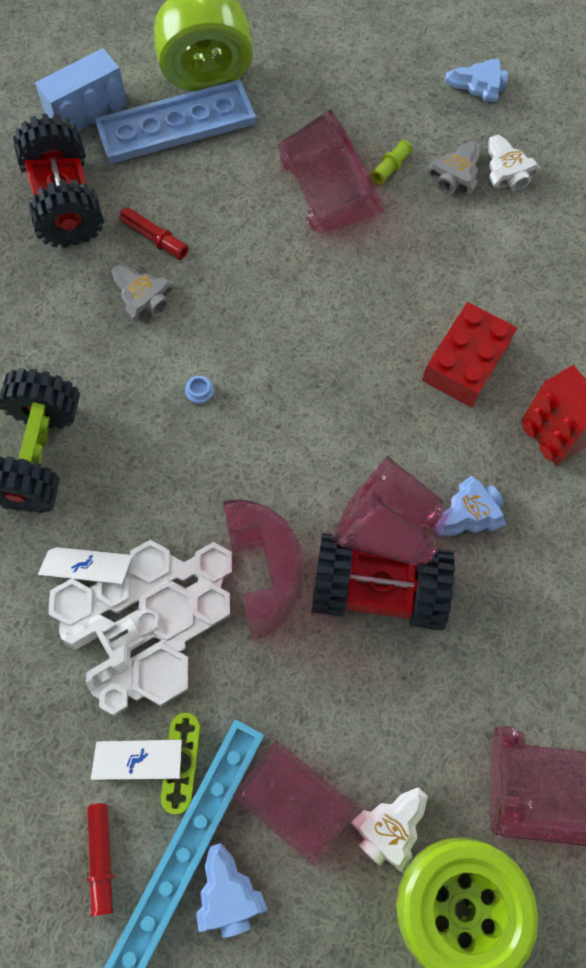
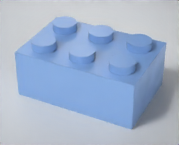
M104 48L35 82L45 114H48L49 118H53V114H57L61 120L66 117L70 119V123H75L79 131L91 124L94 125V118L119 112L127 106L120 68Z

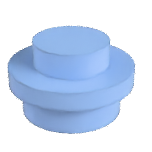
M194 376L187 382L185 394L192 403L203 404L212 398L214 387L208 378Z

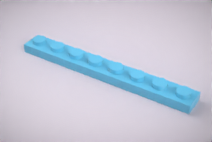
M236 719L234 720L104 968L147 967L264 738V734Z

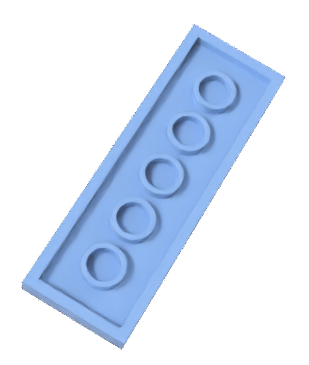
M240 79L94 118L109 164L256 124L255 113Z

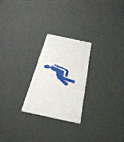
M56 547L48 550L38 575L122 584L133 555Z
M182 740L96 742L91 780L180 779Z

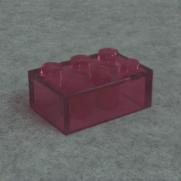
M278 740L274 741L232 795L314 867L358 808Z

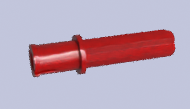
M129 207L123 208L120 211V221L155 243L156 248L159 250L164 249L179 261L188 254L189 246L172 236L171 231L161 229Z
M96 803L89 805L87 808L90 878H86V882H90L91 917L113 913L111 879L115 878V874L111 875L108 805Z

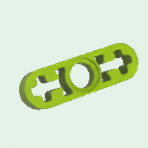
M190 713L178 714L170 724L168 740H182V733L177 731V725H183L185 719H188L189 724L195 727L194 732L188 733L186 742L187 744L194 743L193 750L181 747V753H185L190 757L191 765L186 772L180 773V779L189 778V784L181 783L180 792L186 796L185 803H180L178 809H174L173 802L168 801V795L175 793L176 783L169 784V779H163L161 804L170 814L178 815L186 812L193 800L201 725L199 720Z

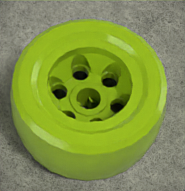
M167 0L155 17L154 46L158 63L165 78L173 85L194 92L239 80L250 67L253 58L251 28L242 5L238 0Z
M467 837L447 838L427 846L406 867L397 892V922L405 945L422 968L523 967L531 955L537 938L538 911L536 898L522 870L502 850L482 840ZM467 873L470 876L471 882L467 888L463 889L458 885L457 880L460 875ZM441 886H444L447 889L448 895L444 901H437L436 895ZM486 889H490L494 895L493 902L488 905L484 904L481 900V893ZM466 899L469 904L465 905V907L470 908L467 916L461 914L457 918L455 905L457 902ZM441 915L445 916L448 922L447 928L444 931H438L435 924L436 918ZM485 919H491L494 923V931L491 934H484L481 925ZM463 932H467L471 937V943L466 948H462L458 944V936Z

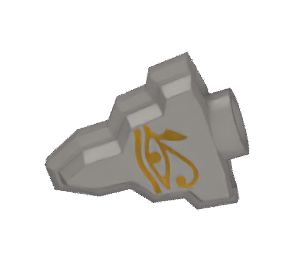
M470 141L460 146L455 153L445 154L439 160L435 159L427 167L426 171L436 181L438 190L448 195L454 194L455 191L464 195L473 193L478 182L475 178L478 172L475 164L479 159V144L475 143V141Z
M119 264L111 270L116 286L122 290L121 299L126 304L125 311L134 321H140L148 314L157 317L168 307L169 300L167 297L171 294L175 285L165 277L156 278L150 273L139 274L133 268Z

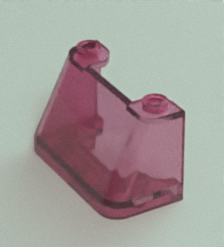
M332 109L277 144L282 154L279 156L281 164L286 171L291 169L295 174L310 207L308 210L309 216L306 217V220L313 232L318 230L322 234L375 218L386 211L350 136Z
M386 456L347 503L331 539L341 547L414 566L420 562L425 565L437 551L435 548L436 539L431 535L425 537V529L428 526L433 528L442 518L443 500L389 456Z
M511 726L495 727L491 742V832L506 838L586 846V752L526 745L523 732Z

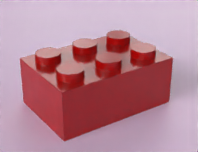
M466 302L427 364L422 381L472 408L511 344L518 327Z
M574 364L542 384L521 420L525 433L537 440L543 456L548 460H552L556 466L586 447V379Z

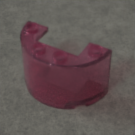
M225 500L223 501L232 551L238 552L263 546L272 588L242 594L251 641H256L280 628L297 604L302 573L301 549L290 525L274 510L253 501Z

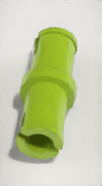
M401 140L391 152H387L382 157V162L370 173V177L375 184L383 185L393 172L395 173L401 168L402 162L413 151L412 145L407 140Z

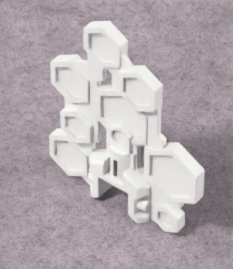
M149 540L130 551V555L133 556L122 584L97 581V584L89 588L74 579H70L50 590L48 614L60 622L59 634L61 639L77 650L98 637L110 658L86 672V685L92 695L99 699V707L113 716L128 708V696L136 701L144 697L162 707L188 691L189 659L180 652L186 649L187 641L230 617V593L221 589L223 579L232 574V551L212 542L196 551L194 557L183 562L170 555V550ZM192 576L198 578V582L187 588L173 582L176 579L185 581ZM139 601L138 610L117 622L102 616V614L109 610L118 613ZM153 638L160 640L131 658L132 650Z

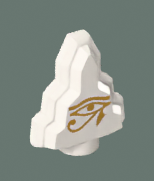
M495 135L489 138L488 152L492 158L489 164L491 169L489 178L493 187L497 189L510 187L513 192L526 188L531 182V178L541 171V167L533 158H527L523 151L513 149L511 144L502 136Z
M418 787L400 794L392 804L380 803L371 812L363 810L351 821L353 827L364 838L359 847L377 865L381 866L387 860L397 870L404 873L406 867L413 859L411 848L418 838L415 826L424 815L428 796Z

